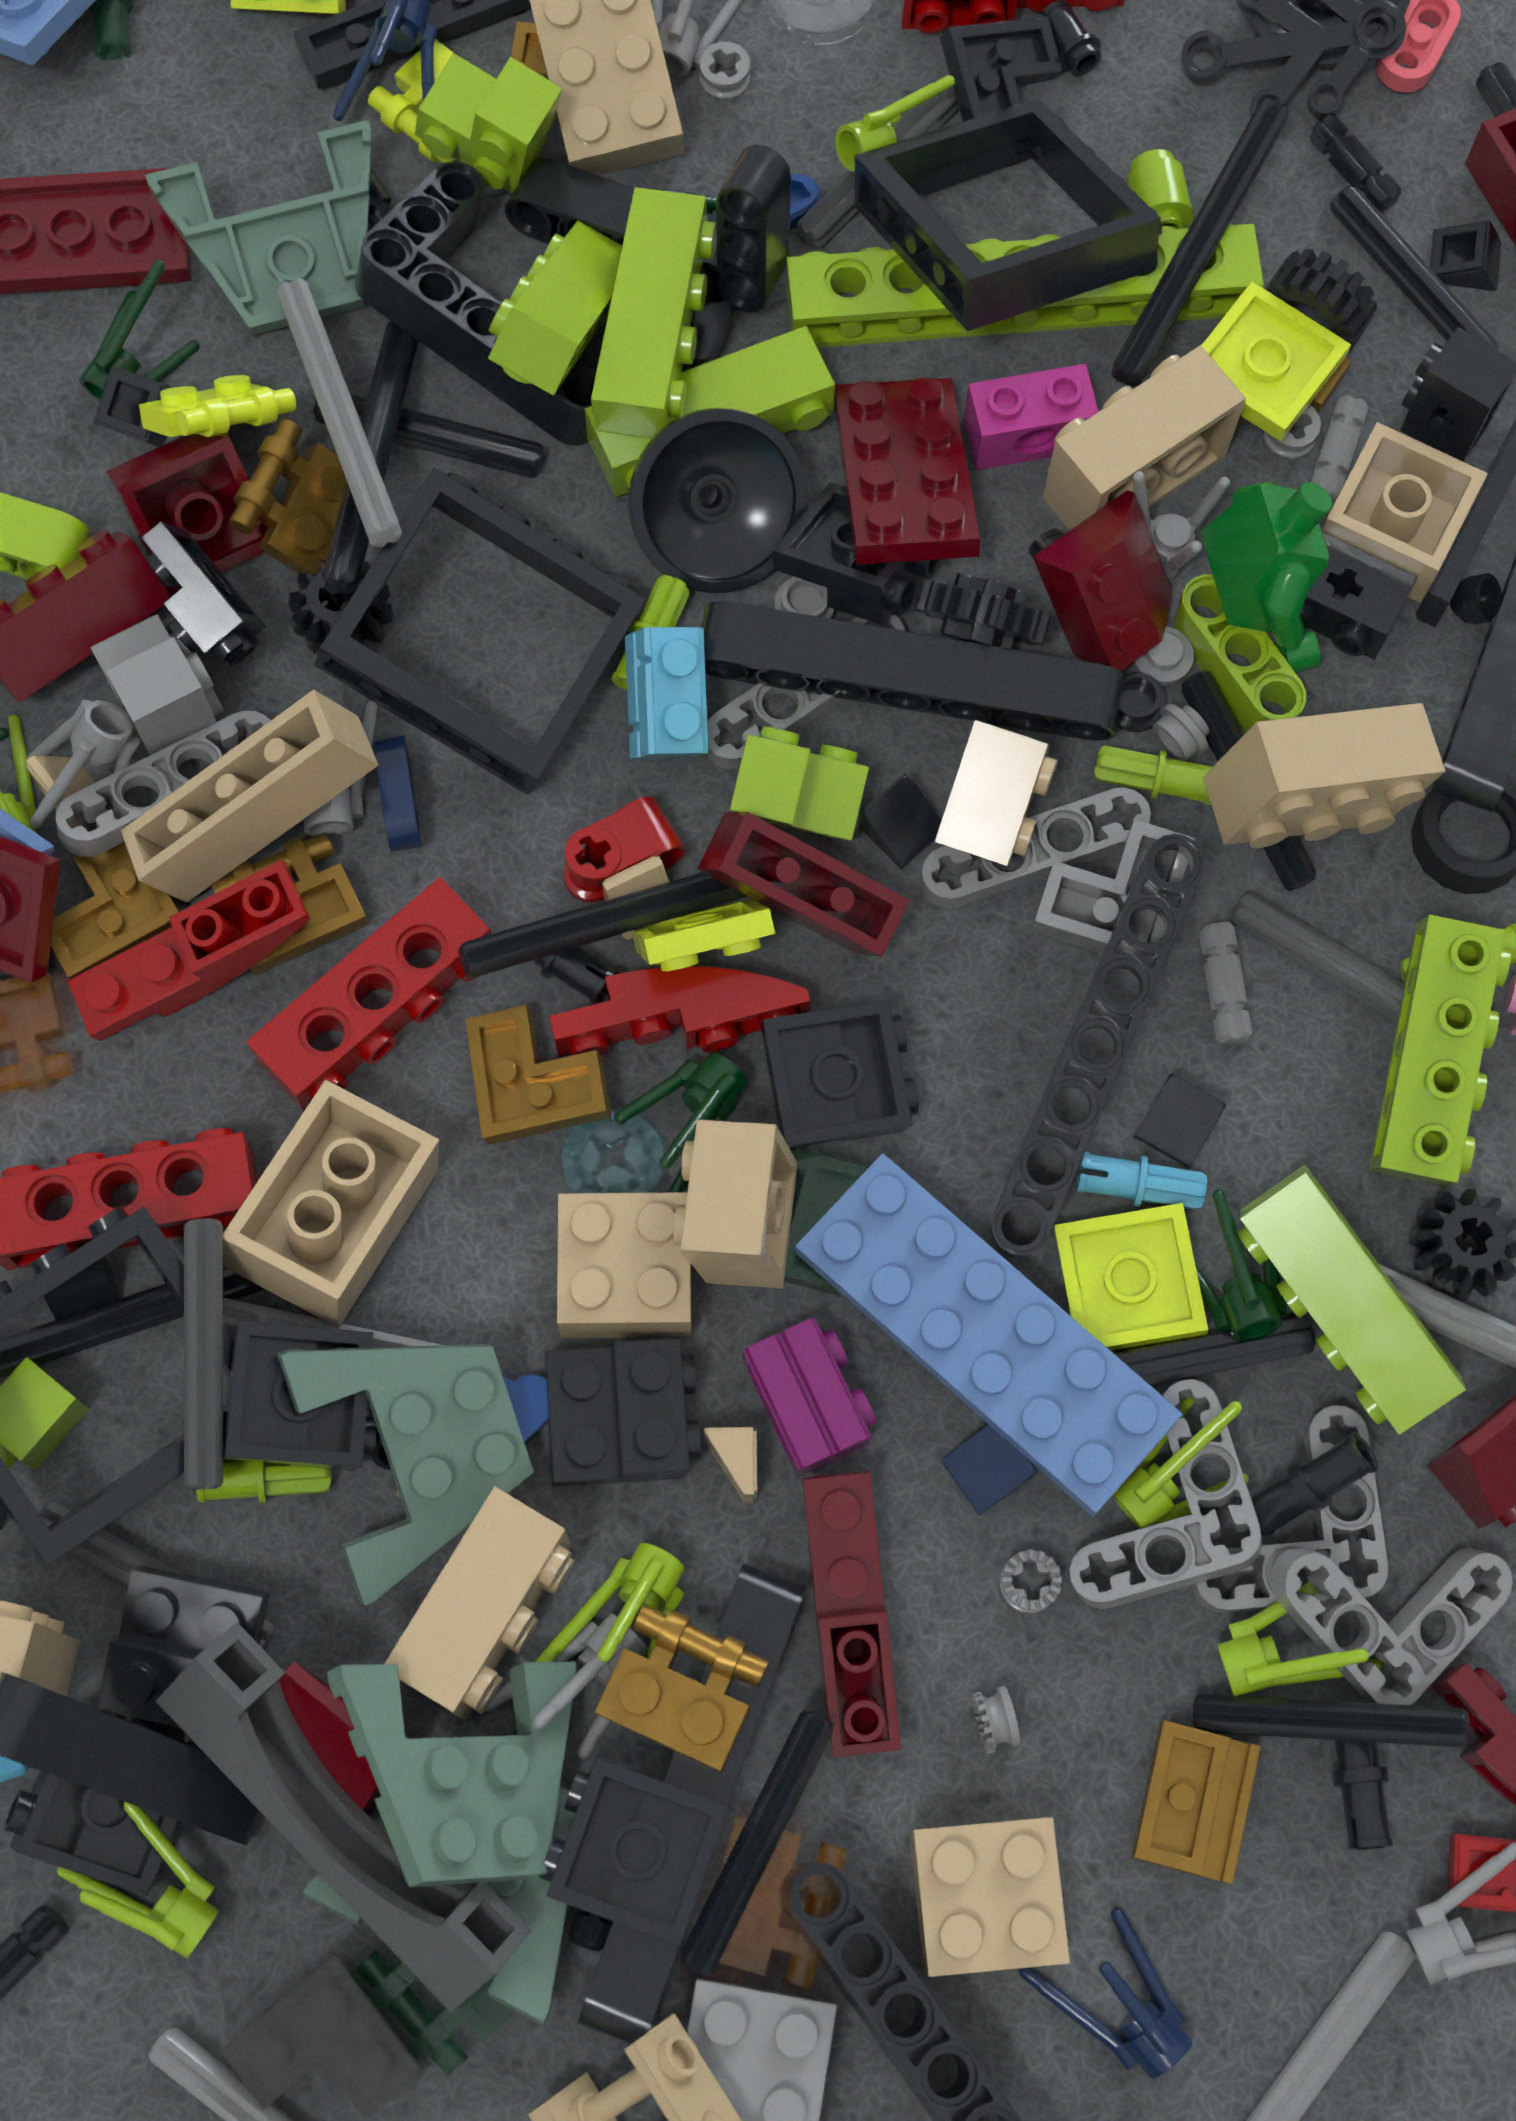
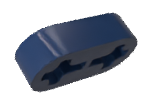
M405 735L374 739V753L379 764L376 768L390 851L422 847Z

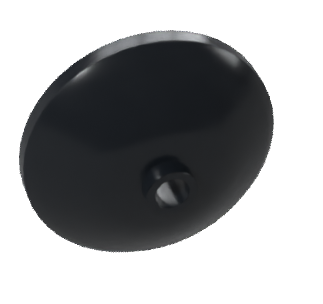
M722 407L705 408L690 412L663 427L641 453L631 477L628 497L631 527L636 541L646 558L662 574L682 580L689 589L707 593H725L741 590L760 582L775 571L773 570V549L803 515L808 506V488L804 469L796 451L786 437L773 425L756 415L738 409ZM707 485H715L717 489L716 499L709 505H702L700 502L701 490Z

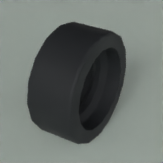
M1508 778L1494 809V812L1501 816L1509 830L1510 842L1507 851L1502 857L1491 863H1476L1461 858L1447 847L1439 832L1438 824L1445 809L1458 800L1431 790L1417 810L1411 829L1413 853L1423 871L1442 887L1462 894L1488 893L1506 885L1516 874V783Z

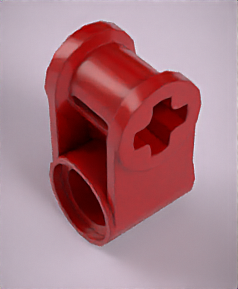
M651 796L641 797L623 806L614 814L586 828L580 829L570 836L565 847L566 865L564 866L563 880L566 889L574 898L582 902L596 903L604 900L603 886H600V881L603 883L605 879L653 856H659L665 870L680 861L686 849L655 798ZM587 860L590 862V863H585V864L581 865V862H584V861H587ZM603 864V868L596 870L595 867Z

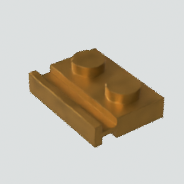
M1161 1721L1131 1858L1213 1879L1225 1884H1233L1261 1746L1240 1742L1226 1736L1170 1721Z

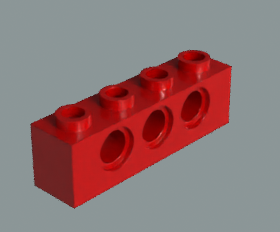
M439 877L249 1038L246 1044L255 1060L304 1112L325 1080L345 1090L348 1085L346 1077L363 1062L372 1065L385 1057L396 1044L397 1039L395 1035L412 1020L416 1023H422L430 1018L443 1004L445 997L442 994L457 981L462 979L464 982H469L475 979L465 975L459 961L458 949L466 941L492 934L491 929ZM422 949H433L441 954L438 961L427 968H416L409 964L411 957ZM384 989L393 993L390 1002L381 1009L369 1010L361 1006L364 997L371 991ZM336 1030L344 1034L343 1041L334 1050L321 1052L313 1048L316 1038L325 1031Z
M215 1128L196 1134L195 1141L170 1146V1143L167 1141L153 1140L138 1143L130 1148L131 1153L106 1158L102 1153H82L69 1157L66 1160V1166L41 1170V1167L37 1165H19L7 1168L1 1172L2 1178H0V1265L6 1270L28 1267L30 1263L63 1242L71 1253L94 1239L87 1227L115 1209L110 1207L111 1195L116 1188L126 1183L138 1185V1194L135 1200L130 1205L124 1207L128 1216L144 1206L167 1240L184 1237V1226L186 1222L192 1219L219 1220L223 1225V1229H226L258 1182L253 1148L243 1132L234 1134V1131L229 1128ZM190 1171L203 1173V1182L196 1192L187 1196L174 1194L175 1183L181 1175ZM59 1196H73L72 1208L65 1217L56 1221L46 1220V1210L51 1201ZM133 1237L121 1246L117 1247L116 1249L137 1246L140 1244L138 1243L136 1238Z

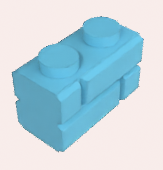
M650 627L642 628L626 635L628 724L633 726V731L629 733L630 760L689 759L708 754L703 628Z

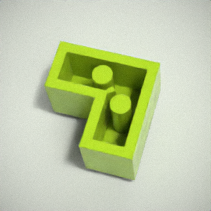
M453 53L418 109L415 135L421 138L425 147L435 155L446 159L452 157L459 162L474 167L481 174L485 185L494 189L503 188L512 193L532 162L539 158L550 139L562 88L511 56L496 79Z
M762 726L759 737L748 734L729 812H749L770 824L847 842L852 841L869 770L868 766L856 764L858 753L822 744L820 754L810 753V749L797 746L799 734L772 727Z

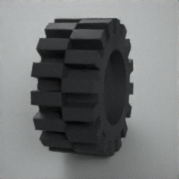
M1304 249L1302 254L1298 250L1292 252L1284 260L1265 290L1350 343L1349 354L1376 315L1374 312L1377 309V301L1371 300L1374 295L1371 286H1361L1365 278L1358 271L1352 275L1346 271L1350 265L1346 261L1340 259L1338 264L1331 262L1332 254L1322 251L1317 258L1313 249Z

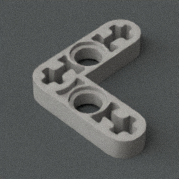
M1181 1380L1171 1385L1163 1394V1397L1180 1412V1401L1186 1398H1193L1197 1407L1208 1406L1209 1410L1200 1414L1202 1428L1222 1411L1214 1390L1197 1380ZM1180 1418L1166 1434L1172 1455L1180 1449L1181 1445H1185L1192 1438L1188 1423L1184 1418ZM1228 1426L1218 1434L1221 1442H1209L1178 1471L1191 1515L1097 1541L1081 1548L1077 1552L1070 1566V1580L1078 1597L1083 1602L1098 1609L1113 1608L1235 1573L1251 1566L1259 1557L1262 1547L1260 1525ZM1205 1458H1215L1228 1466L1231 1475L1224 1488L1215 1492H1206L1195 1486L1191 1479L1194 1466ZM1239 1497L1242 1505H1228L1230 1517L1237 1532L1248 1530L1251 1536L1241 1540L1242 1551L1240 1553L1230 1555L1225 1545L1214 1546L1211 1542L1221 1537V1528L1216 1510L1214 1509L1203 1516L1200 1508L1221 1507ZM1169 1539L1176 1541L1185 1551L1186 1558L1183 1566L1173 1574L1162 1575L1154 1572L1147 1564L1146 1556L1149 1548L1160 1540ZM1135 1548L1136 1565L1144 1582L1132 1585L1131 1573L1127 1571L1112 1576L1110 1578L1112 1589L1106 1592H1099L1095 1583L1088 1582L1083 1584V1578L1092 1574V1562L1103 1559L1108 1569L1128 1565L1123 1551Z
M1334 1405L1322 1409L1309 1420L1304 1430L1306 1460L1309 1462L1334 1447L1332 1443H1322L1319 1437L1320 1433L1330 1427V1420L1337 1421L1340 1431H1350L1351 1434H1359L1370 1446L1369 1432L1365 1421L1356 1411L1346 1406ZM1375 1472L1369 1473L1349 1485L1359 1493L1363 1502L1362 1512L1356 1520L1351 1522L1342 1521L1332 1514L1328 1506L1319 1512L1314 1511L1318 1541L1262 1545L1258 1557L1257 1581L1264 1598H1254L1255 1584H1246L1231 1589L1229 1600L1222 1599L1220 1590L1214 1587L1208 1588L1206 1581L1191 1585L1195 1598L1202 1606L1213 1612L1230 1613L1264 1610L1277 1601L1271 1591L1269 1578L1272 1566L1278 1556L1290 1549L1303 1548L1325 1555L1339 1568V1565L1345 1563L1350 1558L1348 1539L1335 1544L1332 1532L1347 1535L1363 1528L1367 1529L1368 1539L1361 1538L1355 1541L1356 1556L1359 1562L1370 1563L1372 1574L1361 1579V1588H1357V1590L1365 1599L1375 1595L1383 1588L1388 1578V1559ZM1241 1547L1228 1548V1551L1231 1555L1240 1553L1242 1549ZM1251 1565L1241 1571L1231 1574H1248L1251 1571H1253V1567ZM1305 1569L1307 1574V1584L1308 1582H1310L1308 1577L1312 1571ZM1346 1576V1577L1351 1581V1583L1354 1585V1581H1353L1352 1577ZM1319 1593L1313 1596L1317 1598L1321 1604L1327 1599H1329V1597L1321 1595Z
M1303 1548L1287 1550L1278 1556L1272 1566L1269 1578L1271 1591L1277 1601L1324 1654L1363 1648L1368 1651L1369 1657L1373 1655L1377 1660L1393 1666L1391 1675L1396 1683L1391 1689L1383 1687L1386 1681L1384 1675L1370 1662L1366 1661L1347 1665L1337 1669L1367 1701L1397 1705H1411L1425 1692L1505 1604L1511 1594L1513 1584L1511 1570L1507 1563L1498 1555L1474 1548L1461 1549L1445 1561L1387 1624L1338 1566L1323 1554ZM1301 1568L1312 1571L1308 1577L1311 1585L1319 1594L1327 1596L1329 1599L1321 1604L1317 1598L1298 1591L1302 1585L1301 1580L1297 1576ZM1474 1568L1483 1570L1479 1579L1484 1587L1479 1593L1471 1591L1475 1585L1474 1579L1470 1575ZM1449 1594L1458 1597V1599L1452 1603L1446 1597ZM1353 1610L1360 1621L1359 1635L1355 1642L1341 1648L1334 1639V1625L1339 1616ZM1439 1610L1445 1618V1633L1438 1643L1427 1647L1421 1639V1623L1430 1612Z

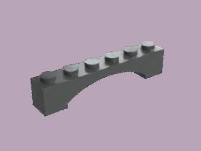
M236 1622L196 1656L156 1702L452 2013L501 1969L531 1933V1929L486 1882L477 1883L476 1885L466 1883L422 1887L408 1886L388 1833L374 1822L337 1783L305 1738L286 1701L279 1679L285 1672Z

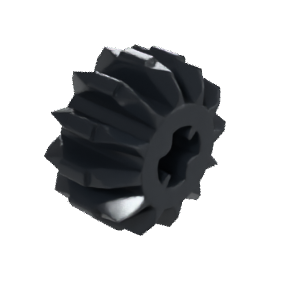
M320 557L316 563L318 574L311 575L299 572L296 580L299 591L289 593L288 597L290 611L294 613L291 619L294 633L299 637H306L307 647L314 655L319 652L322 643L353 596V594L347 596L340 592L333 595L325 589V580L322 576L325 561ZM368 561L363 564L359 585L371 567ZM387 582L352 636V639L364 645L363 641L365 639L383 644L385 634L381 625L392 623L394 614L391 604L387 602L391 596Z
M1467 1188L1461 1194L1459 1201L1449 1191H1445L1435 1199V1208L1425 1206L1418 1212L1416 1220L1423 1229L1415 1230L1410 1234L1408 1244L1417 1249L1427 1251L1413 1262V1265L1417 1271H1424L1430 1267L1435 1269L1437 1274L1431 1280V1288L1439 1291L1451 1280L1453 1281V1293L1456 1299L1465 1300L1471 1295L1473 1288L1482 1296L1487 1297L1497 1290V1280L1507 1282L1514 1277L1516 1267L1510 1259L1516 1258V1240L1507 1237V1235L1516 1229V1218L1508 1217L1500 1220L1496 1215L1501 1208V1198L1493 1197L1482 1207L1480 1206L1476 1188ZM1460 1235L1461 1240L1470 1236L1476 1243L1477 1248L1472 1252V1248L1469 1247L1463 1252L1455 1239Z

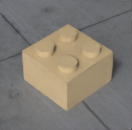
M1377 422L1332 507L1322 531L1418 576L1408 598L1421 603L1439 572L1488 473Z
M697 1120L694 1141H686L684 1145L682 1176L685 1181H689L686 1205H678L676 1208L673 1236L675 1244L681 1245L680 1250L706 1283L783 1289L798 1163L776 1124Z
M688 1192L558 1194L557 1325L561 1338L691 1337V1263L680 1250L681 1245L675 1244L673 1236L676 1208L678 1205H686Z
M1053 1817L918 1829L909 1832L923 1975L933 1977L1070 1964Z

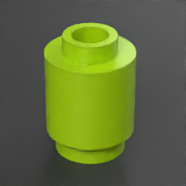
M1163 149L1146 151L1137 156L1130 164V173L1127 176L1126 184L1149 207L1156 211L1161 218V226H1170L1175 229L1187 228L1191 224L1194 214L1182 164L1175 160L1171 152Z

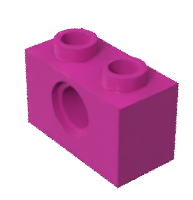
M1086 364L969 383L963 420L975 469L981 470L1051 458L1055 437L1064 426L1076 418L1082 417L1084 420H1087L1098 413Z

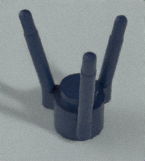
M384 0L380 17L375 20L371 37L333 112L334 120H343L371 64L379 65L388 48L396 52L405 53L413 50L416 45L421 46L422 101H424L434 84V42L438 31L434 25L427 22L430 14V4L427 0Z
M1114 1908L1111 1911V1918L1155 2003L1154 2005L1151 2000L1141 2003L1110 1962L1103 1961L1100 1963L1099 1971L1129 2012L1119 2025V2029L1126 2037L1122 2039L1033 1968H1020L1019 1975L1038 1990L1042 1996L1111 2049L1127 2070L1139 2064L1149 2078L1154 2079L1180 2061L1190 2050L1193 2041L1180 2026L1185 2017L1170 2000L1124 1911L1121 1908Z

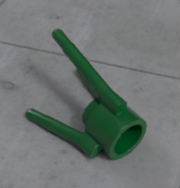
M156 260L137 292L134 290L128 291L96 355L79 377L81 385L98 400H101L111 366L135 374L141 367L138 360L123 349L122 346L165 269V264L162 260ZM194 340L189 341L143 377L157 382L161 381L199 350L198 342Z
M710 1053L700 1065L687 1059L673 1075L635 1099L615 1115V1121L618 1124H624L679 1087L684 1086L686 1088L681 1098L694 1114L660 1159L659 1164L661 1168L669 1169L683 1153L686 1141L693 1140L697 1120L725 1121L736 1109L734 1101L747 1088L748 1081L743 1072L723 1055ZM682 1167L677 1173L678 1175L668 1193L683 1192L689 1182L683 1179Z
M1217 1189L1212 1193V1198L1236 1277L1230 1279L1222 1286L1224 1295L1219 1299L1203 1273L1195 1264L1202 1300L1209 1308L1218 1332L1230 1329L1232 1338L1236 1341L1258 1339L1279 1329L1283 1324L1281 1315L1287 1312L1283 1297L1276 1286L1279 1284L1278 1270L1271 1260L1268 1259L1263 1262L1265 1283L1262 1282L1260 1275L1250 1273L1225 1193Z

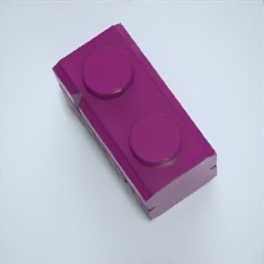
M814 1317L785 1329L777 1335H772L752 1344L743 1350L742 1361L797 1478H801L869 1446L872 1437L868 1428L877 1424L876 1418L862 1389L858 1388L850 1392L840 1372V1368L848 1365V1360L833 1329L822 1333Z

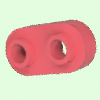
M1410 0L1404 15L1406 34L1402 45L1392 56L1383 60H1377L1376 72L1383 84L1392 90L1403 93L1415 92L1427 85L1450 44L1460 21L1461 10L1456 0ZM1420 22L1431 23L1435 28H1430L1428 25ZM1398 64H1405L1409 66L1411 69L1401 67Z

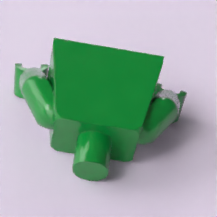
M1261 482L1237 488L1233 493L1232 505L1208 524L1200 533L1228 625L1273 633L1278 650L1283 657H1286V661L1295 673L1318 668L1321 665L1319 644L1313 632L1305 633L1300 612L1308 592L1328 565L1329 552L1319 522L1331 510L1332 499L1324 488L1313 482L1303 483L1298 490L1281 487L1274 482Z

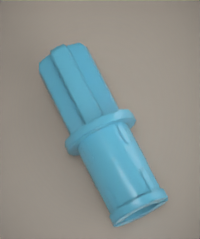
M1085 1151L1078 1167L1079 1170L1103 1173L1105 1177L1087 1174L1077 1175L1076 1192H1089L1132 1199V1206L1140 1207L1141 1202L1144 1201L1162 1205L1183 1203L1186 1209L1198 1210L1202 1208L1207 1194V1176L1203 1172L1148 1163L1147 1156H1140L1139 1161L1090 1154Z

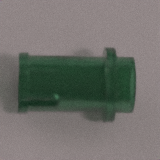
M95 0L88 9L94 15V52L98 58L108 61L121 60L123 56L127 58L131 56L132 47L130 44L128 14L134 7L133 0Z

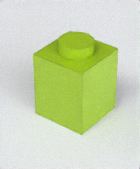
M27 1357L0 1386V1458L9 1468H12L20 1460L34 1470H37L89 1411V1408Z

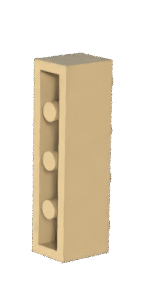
M313 689L121 830L138 880L187 903L210 887L212 883L217 882L379 766L359 716Z

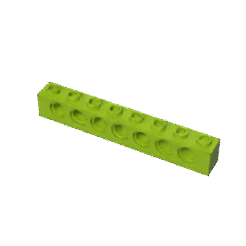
M1230 223L1176 321L1223 318L1252 281L1260 287H1264L1254 224L1233 225ZM1162 226V234L1159 235L1156 269L1143 273L1145 276H1134L967 331L894 250L870 247L860 252L827 254L825 252L813 251L802 256L787 257L785 288L790 331L807 326L818 348L1132 325L1137 322L1189 228L1175 229L1170 226ZM1042 235L1032 240L1004 242L998 239H985L975 244L965 245L984 263L1062 237ZM907 288L913 290L914 292L902 293L897 291L896 289ZM848 292L855 294L856 296L847 298L842 297L838 294Z

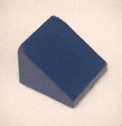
M989 1424L941 1460V1463L979 1516L1029 1482L1037 1473L1030 1460Z

